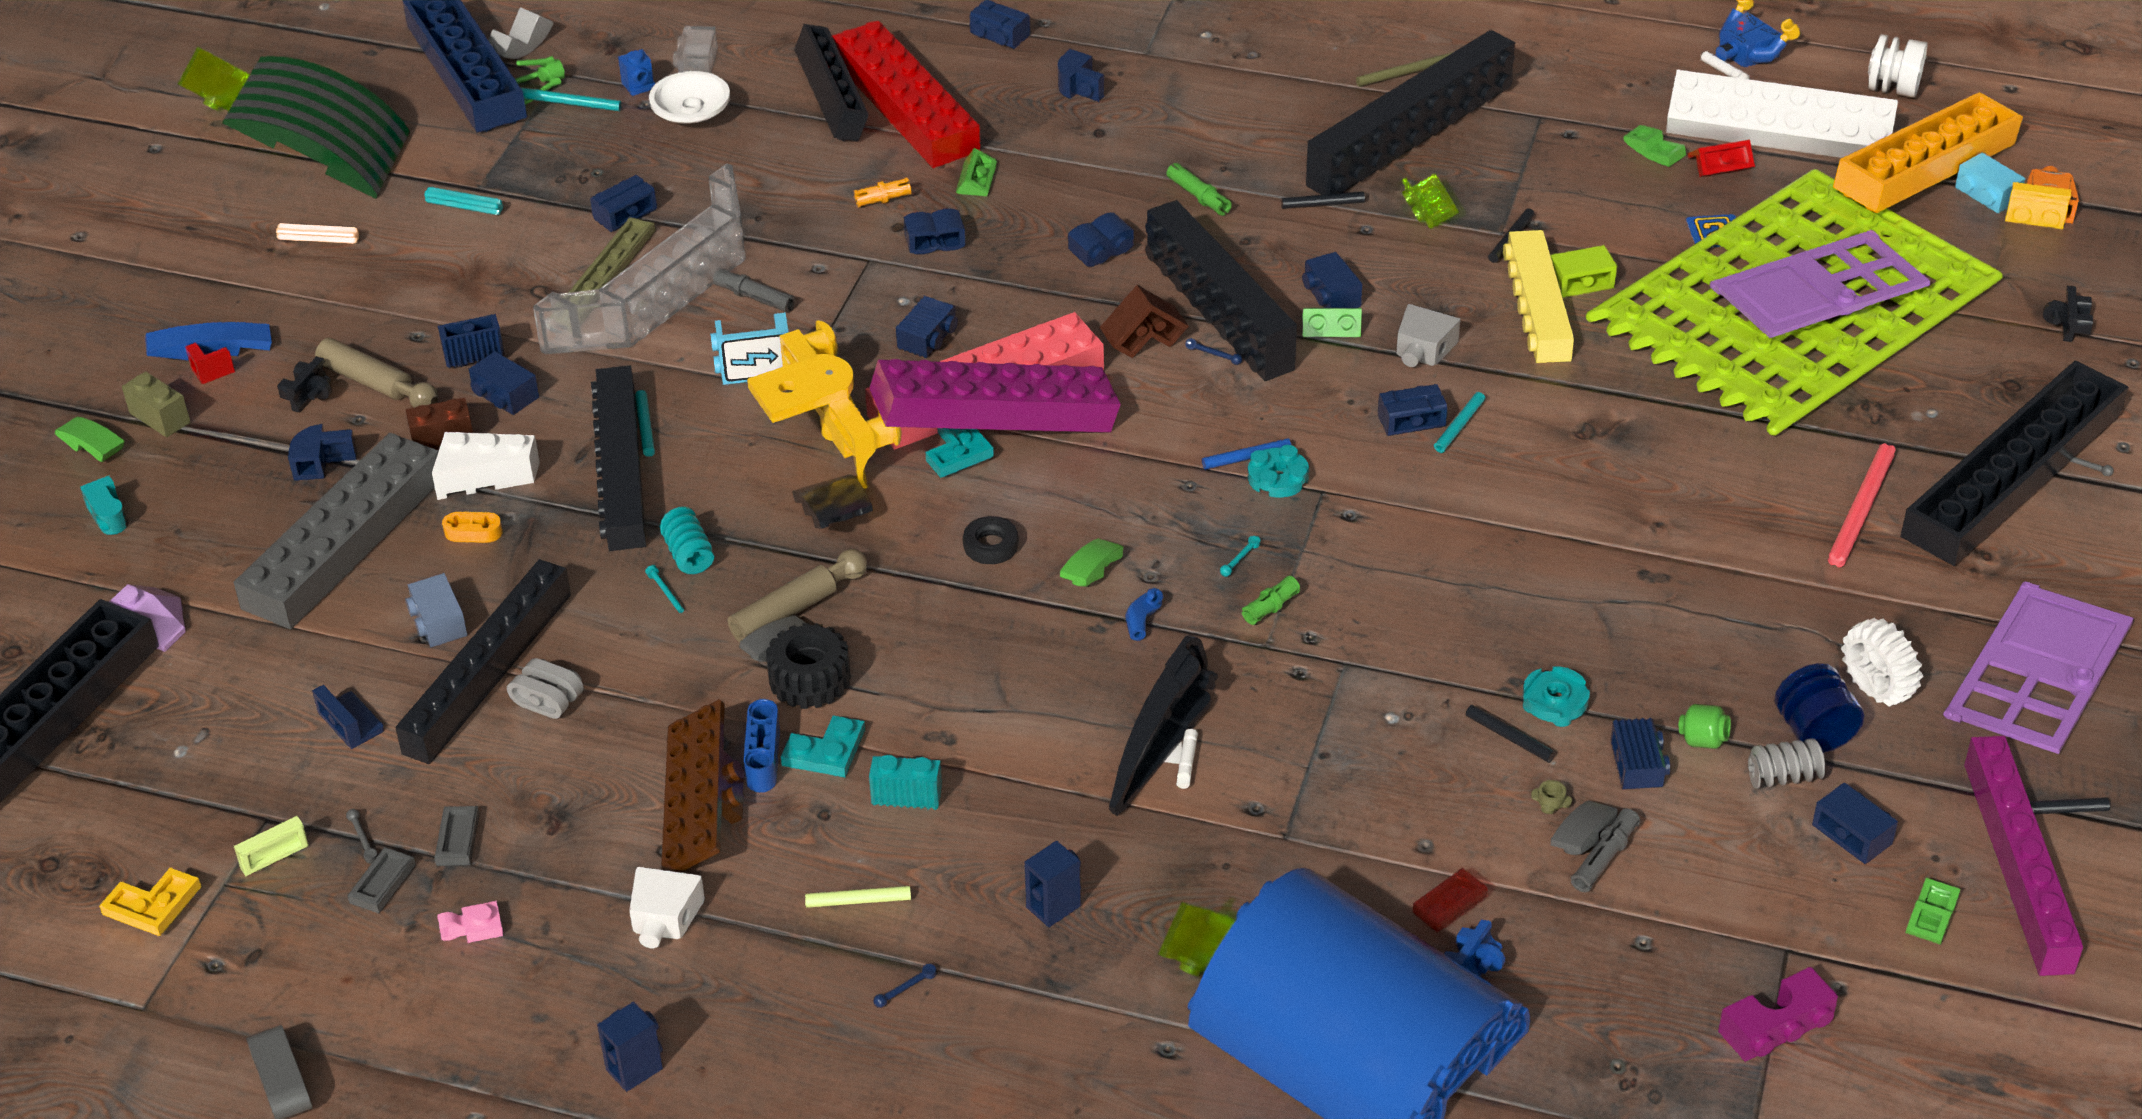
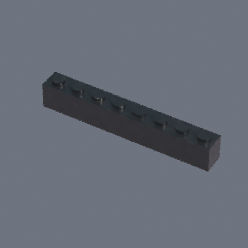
M628 365L596 369V381L591 382L593 399H597L592 401L594 418H599L598 420H593L595 438H600L594 440L596 458L601 457V459L595 460L597 477H602V479L597 480L598 497L603 498V500H598L600 519L605 518V520L599 521L601 539H607L609 551L646 547L632 367Z
M541 559L533 565L397 724L395 729L402 755L430 765L571 596L565 567Z

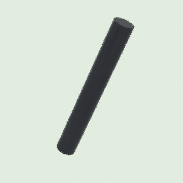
M1362 191L1281 198L1282 209L1364 203L1365 193Z
M1527 208L1491 251L1488 255L1491 262L1497 263L1503 256V245L1508 243L1509 232L1523 231L1533 219L1535 213L1532 209Z
M1474 705L1468 707L1466 716L1548 763L1554 759L1556 754L1554 750Z
M2108 797L2029 801L2034 814L2109 811L2110 809Z

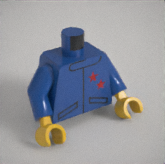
M1737 0L1738 6L1736 9L1733 8L1720 30V44L1716 48V55L1723 61L1731 59L1742 67L1769 63L1775 58L1780 57V52L1786 47L1787 40H1795L1799 37L1800 29L1797 24L1794 25L1791 19H1787L1781 25L1783 34H1781L1749 12L1743 14L1744 10H1749L1753 7L1754 0Z

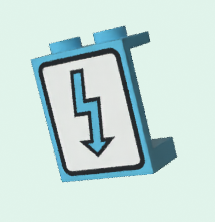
M786 313L774 314L775 329L727 335L722 333L721 320L715 321L716 333H710L712 350L719 352V356H713L715 374L721 373L723 385L747 382L748 378L783 367L780 335L789 332Z

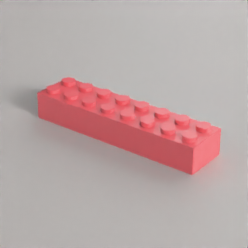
M1073 312L939 362L1102 367L1104 370V344L1082 319ZM870 387L865 388L867 416L869 419H872L879 415L877 405L869 389ZM900 427L902 433L900 444L896 446L894 443H891L890 445L894 450L938 434V428Z

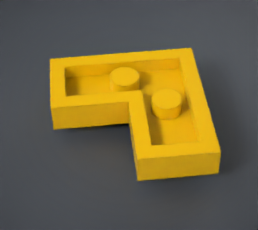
M169 868L149 892L120 881L100 904V909L104 916L161 936L199 891L201 884L199 878Z

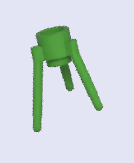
M553 56L545 59L516 62L518 66L541 65L537 68V72L515 78L518 84L539 78L542 82L548 83L539 90L548 91L552 87L561 85V79L565 77L562 63L559 59H554ZM524 99L525 105L529 104L533 100Z

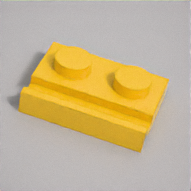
M2013 182L2005 221L2063 229L2071 198V190Z

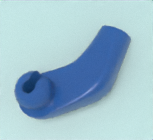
M1149 589L1147 593H1144L1132 602L1127 609L1125 618L1132 640L1139 641L1145 638L1146 618L1159 610L1162 605L1164 596L1159 589Z

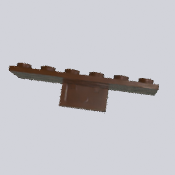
M720 699L701 707L682 719L674 721L668 726L661 870L680 873L718 854L721 850V817L723 816L731 824L743 819L745 772L740 762L733 760L723 751L725 703Z

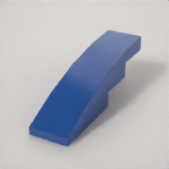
M217 322L177 326L146 333L145 335L147 356L188 360L185 346L197 343L204 355L226 347L230 351L231 356H238L240 347L270 351L272 343L269 324L247 322Z

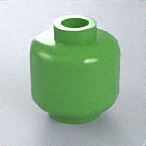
M1693 704L1688 708L1686 714H1682L1679 718V733L1684 735L1686 743L1691 747L1717 749L1722 745L1723 741H1728L1730 737L1731 719L1729 715H1725L1724 710L1718 705Z

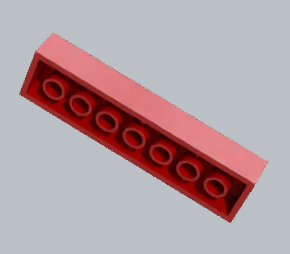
M879 20L832 35L854 84L932 168L967 157L974 148L981 151L979 124Z

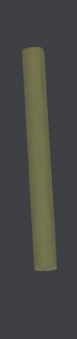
M1451 53L1356 77V83L1358 87L1420 72Z

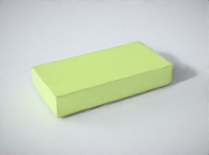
M298 816L235 845L234 849L240 869L247 876L309 845L303 824Z

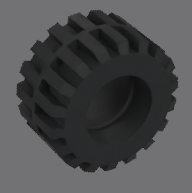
M802 623V626L797 627L793 625L789 627L788 631H780L777 634L778 638H772L769 642L770 647H767L766 650L769 685L773 695H777V699L781 702L787 701V705L792 707L800 705L802 709H808V706L818 708L822 707L823 703L830 704L834 702L835 697L840 698L844 694V689H848L849 679H851L848 645L840 633H835V629L831 627L823 628V624L818 623L815 625Z

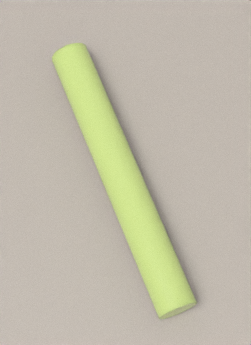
M910 886L805 894L806 908L911 900Z

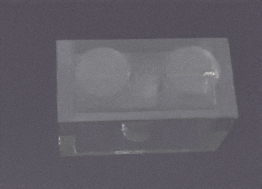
M684 26L682 36H678L677 40L678 51H674L673 64L674 67H678V73L687 71L712 73L718 50L716 27Z

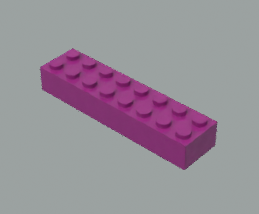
M878 359L869 388L885 427L1111 432L1121 405L1103 368L1096 366Z

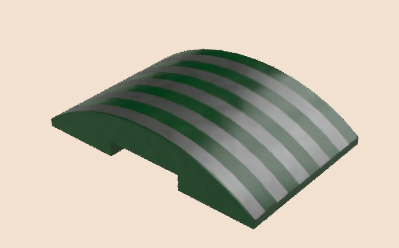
M261 56L222 124L273 149L277 142L328 166L326 175L375 199L410 133L406 124L394 110L356 81L332 69L312 62L279 56Z

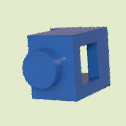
M643 49L631 51L618 57L621 82L632 96L650 91L653 88L655 82L653 80L651 59Z

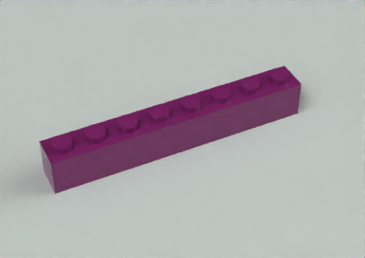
M1971 737L1964 766L2039 976L2075 974L2083 944L2006 737Z

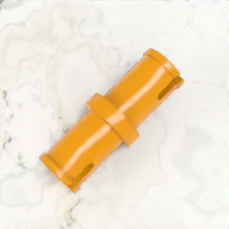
M905 177L904 179L888 183L880 181L877 182L876 186L854 190L855 201H857L856 205L860 208L861 206L877 202L884 204L888 203L889 199L911 195L910 183L908 184L909 180Z

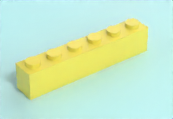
M1543 230L1509 232L1508 243L1503 245V256L1505 261H1509L1508 275L1509 278H1513V294L1518 296V313L1523 314L1522 325L1523 332L1528 333L1529 352L1533 351L1536 363L1571 361L1574 337Z

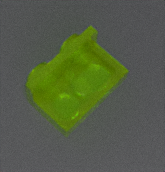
M1436 173L1411 187L1407 178L1401 180L1406 188L1402 191L1404 198L1409 206L1415 204L1411 208L1419 222L1425 220L1429 229L1459 213Z

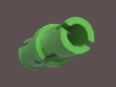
M1287 576L1276 586L1264 589L1256 600L1242 608L1243 618L1249 624L1255 625L1271 612L1276 613L1282 608L1284 602L1300 593L1298 581L1292 576Z

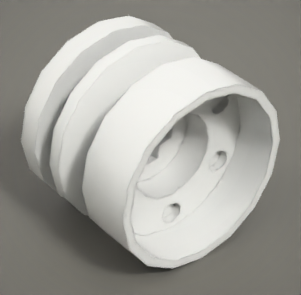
M1881 34L1870 59L1868 89L1876 91L1879 81L1883 80L1882 92L1887 93L1891 83L1896 82L1897 95L1915 98L1924 68L1927 42L1909 39L1903 51L1899 50V37H1894L1891 48H1887L1888 35Z

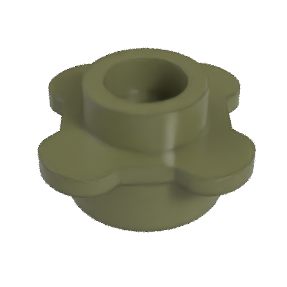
M1544 781L1539 786V789L1536 788L1531 793V798L1538 801L1541 805V811L1546 814H1553L1554 811L1562 807L1569 808L1572 804V798L1566 796V788L1559 781Z

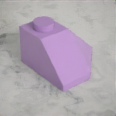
M127 584L109 601L150 618L159 643L157 649L166 652L186 632L182 614V602L180 597L156 587Z

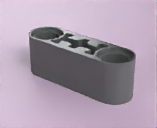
M282 1025L246 1037L274 1118L285 1119L312 1109L306 1087Z

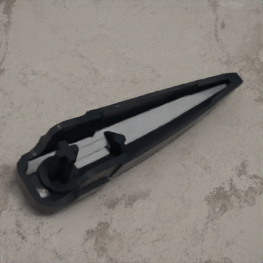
M1190 634L1185 636L1173 652L1135 721L1118 767L1109 804V810L1116 816L1129 806L1154 773L1183 740L1185 731L1192 729L1198 719L1212 704L1210 694L1204 689L1213 690L1215 688L1218 674L1207 670L1208 659L1202 640Z

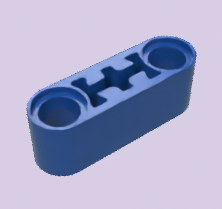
M759 699L752 702L747 711L744 747L746 783L750 790L758 793L773 789L777 783L780 725L777 705L769 699Z

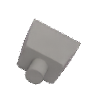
M1408 304L1397 339V354L1402 357L1403 363L1409 367H1415L1419 362L1431 366L1437 365L1459 341L1460 318Z

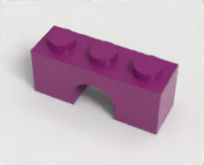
M1810 966L1781 980L1777 1004L1781 1009L1767 1008L1760 1004L1753 995H1750L1722 1009L1718 1032L1744 1062L1756 1056L1763 1057L1769 1054L1775 1047L1787 1041L1794 1042L1803 1033L1829 1024L1834 1018L1838 996Z

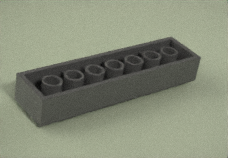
M389 432L233 582L241 610L291 630L435 488L432 471L439 451Z

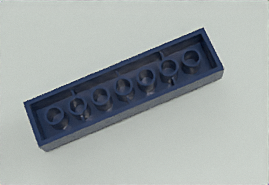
M402 0L407 27L476 133L489 131L494 127L515 123L518 120L527 118L522 89L461 0Z

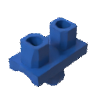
M1482 919L1475 929L1461 928L1456 939L1459 953L1451 951L1444 953L1478 976L1486 973L1488 970L1497 972L1502 969L1506 962L1505 956L1501 952L1503 946L1496 942L1491 935V921Z

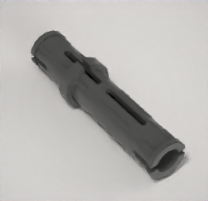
M719 268L714 274V285L729 289L736 296L752 298L785 313H789L790 310L792 311L795 305V297L793 295L755 282L748 275H738L724 268Z
M1628 808L1622 809L1612 825L1603 829L1600 834V841L1589 853L1579 869L1571 876V884L1580 892H1589L1615 854L1627 846V838L1640 824V817L1635 811Z

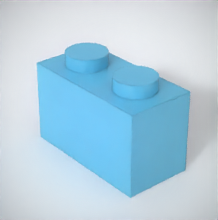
M1982 152L1960 164L1955 187L1996 213H2000L2007 209L2013 182L2025 183L2026 178Z

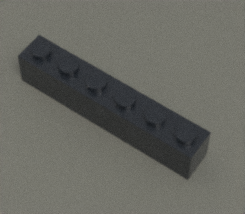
M804 23L794 51L832 135L841 141H859L869 116L868 111L828 27Z

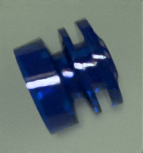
M1816 663L1800 668L1782 681L1775 693V705L1779 713L1783 715L1785 722L1790 725L1796 739L1801 740L1803 743L1806 739H1815L1823 753L1835 750L1846 744L1858 733L1863 725L1865 715L1862 707L1854 695L1848 691L1846 683L1841 679L1837 670L1829 664Z

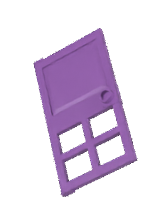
M1873 230L1710 282L1712 290L1726 298L1769 338L1839 315H1850L1854 311L1863 309L1866 306L1930 286V280L1879 239V235ZM1866 243L1883 258L1863 264L1846 249ZM1836 254L1851 268L1831 274L1815 259ZM1893 266L1907 277L1909 281L1890 287L1873 271ZM1862 276L1878 291L1859 297L1854 290L1847 288L1841 282Z
M2022 582L2013 601L1951 703L1945 709L1944 717L1959 723L1963 721L2059 754L2129 631L2134 618L2041 589L2039 585ZM1989 665L2027 677L2018 693L1982 682L1980 679ZM2038 681L2067 690L2076 696L2069 710L2030 698ZM1973 691L2011 703L2002 720L1966 708L1964 705ZM2023 708L2062 720L2053 737L2016 725L2014 722Z

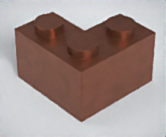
M1136 285L1099 328L1114 349L1133 358L1151 337L1171 347L1189 325L1174 305Z

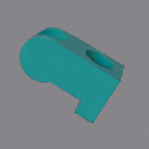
M109 475L80 486L85 505L103 533L115 535L127 528L128 523L122 502L118 498L114 482Z

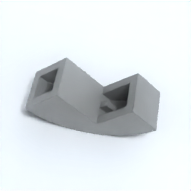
M520 7L509 35L507 36L493 29L488 41L497 54L511 59L520 58L534 51L543 42L554 22Z

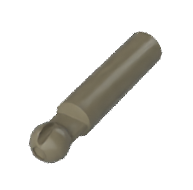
M329 337L322 340L317 346L315 357L324 358V367L394 400H401L407 396L413 407L438 402V391L434 386L424 382L413 385L411 376L408 373Z
M856 549L845 550L839 555L837 563L828 568L818 565L729 616L727 622L732 635L740 643L741 640L762 626L785 617L794 616L836 591V583L845 578L852 580L860 578L867 568L865 555Z

